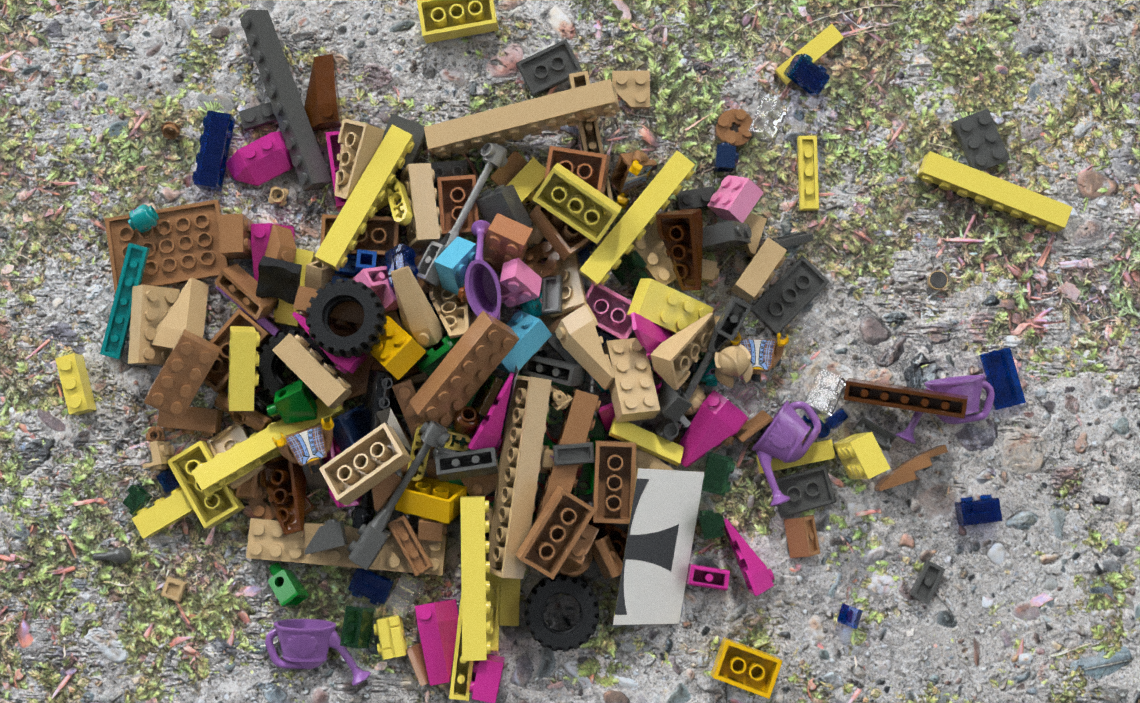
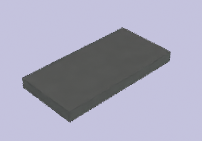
M802 255L752 305L750 311L772 333L777 335L830 281Z

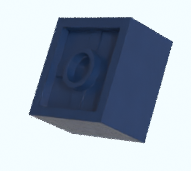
M365 403L333 419V437L341 452L371 432L369 410L364 408Z

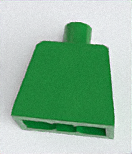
M300 379L276 391L274 404L267 406V412L270 417L280 414L284 423L290 424L317 419L318 406L307 385Z
M279 562L268 568L272 574V577L268 579V583L282 607L294 608L310 596L292 570L283 569Z

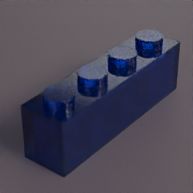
M208 110L207 116L203 119L204 132L199 140L201 145L200 153L198 152L196 155L197 168L192 176L193 184L200 189L222 191L226 162L235 119L231 114Z

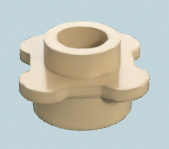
M277 186L271 187L268 202L285 206L289 190L287 188L281 189Z

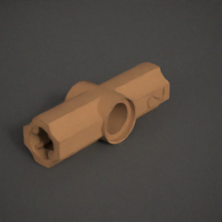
M220 392L215 400L214 405L230 414L231 419L238 425L245 423L260 432L272 423V419L257 411L255 405L254 411H229L227 392Z

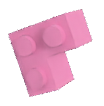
M519 258L503 263L500 278L501 301L511 308L538 298L542 278Z
M393 265L362 269L353 278L356 282H362L374 291L382 301L381 303L385 307V311L398 308L391 272L395 270Z

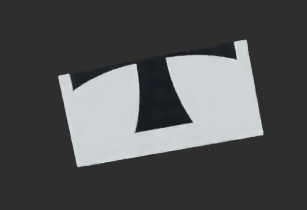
M638 468L613 625L679 624L704 472Z

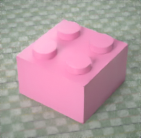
M728 175L722 180L717 192L711 196L707 206L721 219L743 223L764 192L750 178Z

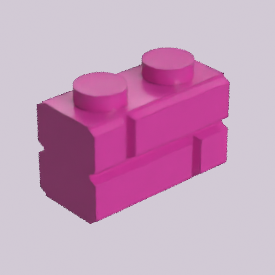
M689 563L686 583L688 585L727 591L730 571L728 569Z

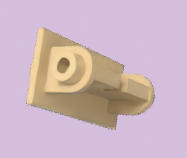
M552 385V392L550 394L552 400L549 403L557 411L567 408L573 398L566 391L562 392L557 386Z

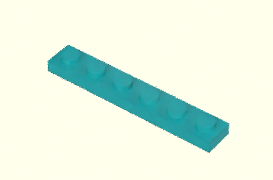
M128 243L100 352L101 355L115 359L122 358L131 321L133 286L141 285L150 250L148 247Z

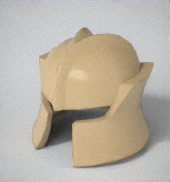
M740 344L739 346L726 347L720 353L715 352V376L721 384L733 388L734 377L732 376L740 377L741 374L745 382L748 383L753 374V367L750 362L751 355L747 348Z

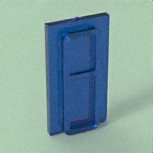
M1010 347L980 354L986 380L991 384L995 392L993 402L995 410L1026 403Z

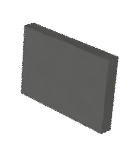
M566 39L516 63L532 97L568 81L569 74L583 72Z
M826 465L775 478L782 494L790 497L789 501L777 505L780 518L836 503Z

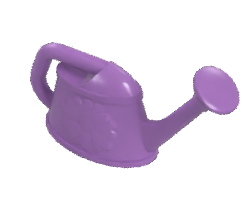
M478 220L471 226V232L477 237L475 260L468 265L466 270L465 292L468 303L477 317L482 311H485L500 320L502 296L500 282L494 269L484 261L483 257L484 238L487 235L490 223Z
M985 375L955 376L925 382L926 390L968 396L965 419L936 414L943 422L953 425L985 419L989 415L994 402V389L990 383L984 381ZM982 388L985 389L987 396L983 410L980 413L971 414L979 411ZM915 411L906 429L896 433V436L904 441L916 444L914 429L924 412Z
M786 400L773 417V421L767 425L751 449L753 451L756 450L772 490L773 500L770 504L771 507L790 500L789 496L782 494L777 485L771 467L773 457L784 463H791L801 459L821 431L820 419L813 408L803 401L789 404V401ZM796 409L804 410L814 425L813 430L804 442L803 439L811 427L802 420L795 411Z
M321 619L280 620L274 623V629L269 631L266 636V649L273 664L277 667L309 670L317 668L327 660L328 649L332 647L340 653L353 674L352 686L360 684L371 674V672L363 671L357 666L339 635L334 630L336 627L334 622ZM277 635L284 660L279 658L273 644V639Z

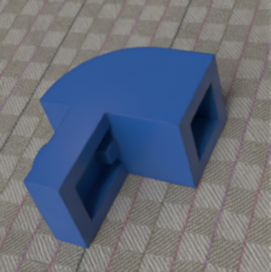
M357 249L356 255H347V263L343 268L340 267L339 271L335 270V274L355 277L362 269L376 267L377 251Z

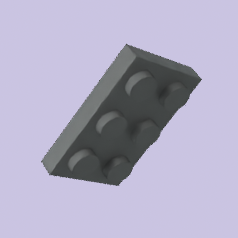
M989 109L951 123L970 167L984 171L1010 160Z

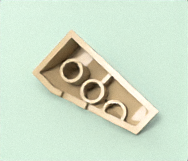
M343 118L338 136V143L341 144L340 154H337V161H340L339 170L336 172L334 196L348 200L380 146L385 130L367 123Z
M406 266L392 271L391 276L404 330L422 348L437 344L445 330L410 267Z
M194 278L188 280L179 293L174 305L167 311L168 314L158 324L152 343L153 346L172 351L184 329L203 338L209 284Z
M429 284V297L450 339L462 337L471 325L472 309L469 303H461V299L458 298L457 294L443 289L441 285L434 287Z
M584 304L561 319L555 333L562 346L606 390L610 387L615 375L609 356L604 354L602 348L603 338L598 336L596 326H598L597 319L589 305Z
M708 313L663 341L652 352L651 359L654 370L674 390H678L691 374L688 370L693 362L697 363L700 349L706 347L712 337L715 327L713 313Z

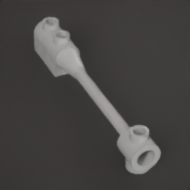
M488 142L482 146L480 153L483 156L482 161L486 165L453 228L440 243L430 242L413 274L434 287L441 285L434 260L457 236L459 237V231L492 169L504 167L508 162V159L505 157L508 151L496 143Z

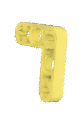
M395 178L393 184L388 185L385 190L386 196L383 201L378 202L376 212L389 204L394 221L402 226H406L411 222L413 213L404 184ZM402 198L401 202L396 206L397 201Z
M419 425L415 430L410 452L412 460L416 457L414 451L423 446V443H420L421 434H419L422 425ZM447 429L450 437L444 448L467 451L471 440L470 435H462L456 430ZM452 435H455V440H461L464 437L468 443L460 446L458 441H454V445H452ZM430 450L422 461L423 464L421 463L418 468L420 472H417L411 480L418 481L423 478ZM412 460L408 462L407 470L411 466Z

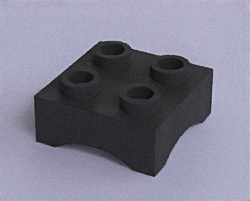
M263 256L258 267L259 276L256 296L274 297L294 305L300 285L302 265Z

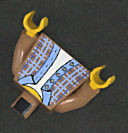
M635 150L631 153H622L619 156L610 180L619 191L616 203L622 209H625L629 202V199L626 198L629 190L644 184L650 172L657 169L656 161L654 159L650 160L646 153Z
M737 333V337L730 342V346L742 344L750 352V362L753 367L750 382L761 383V372H768L776 366L782 357L785 345L789 342L788 334H786L785 339H780L781 333H777L776 342V340L741 339L740 333Z
M330 417V421L327 423L321 418V424L286 436L281 432L279 440H275L274 437H272V440L276 447H278L281 455L291 463H298L300 466L308 464L311 474L319 472L321 467L319 459L327 457V452L330 451L333 441L334 422L332 417Z

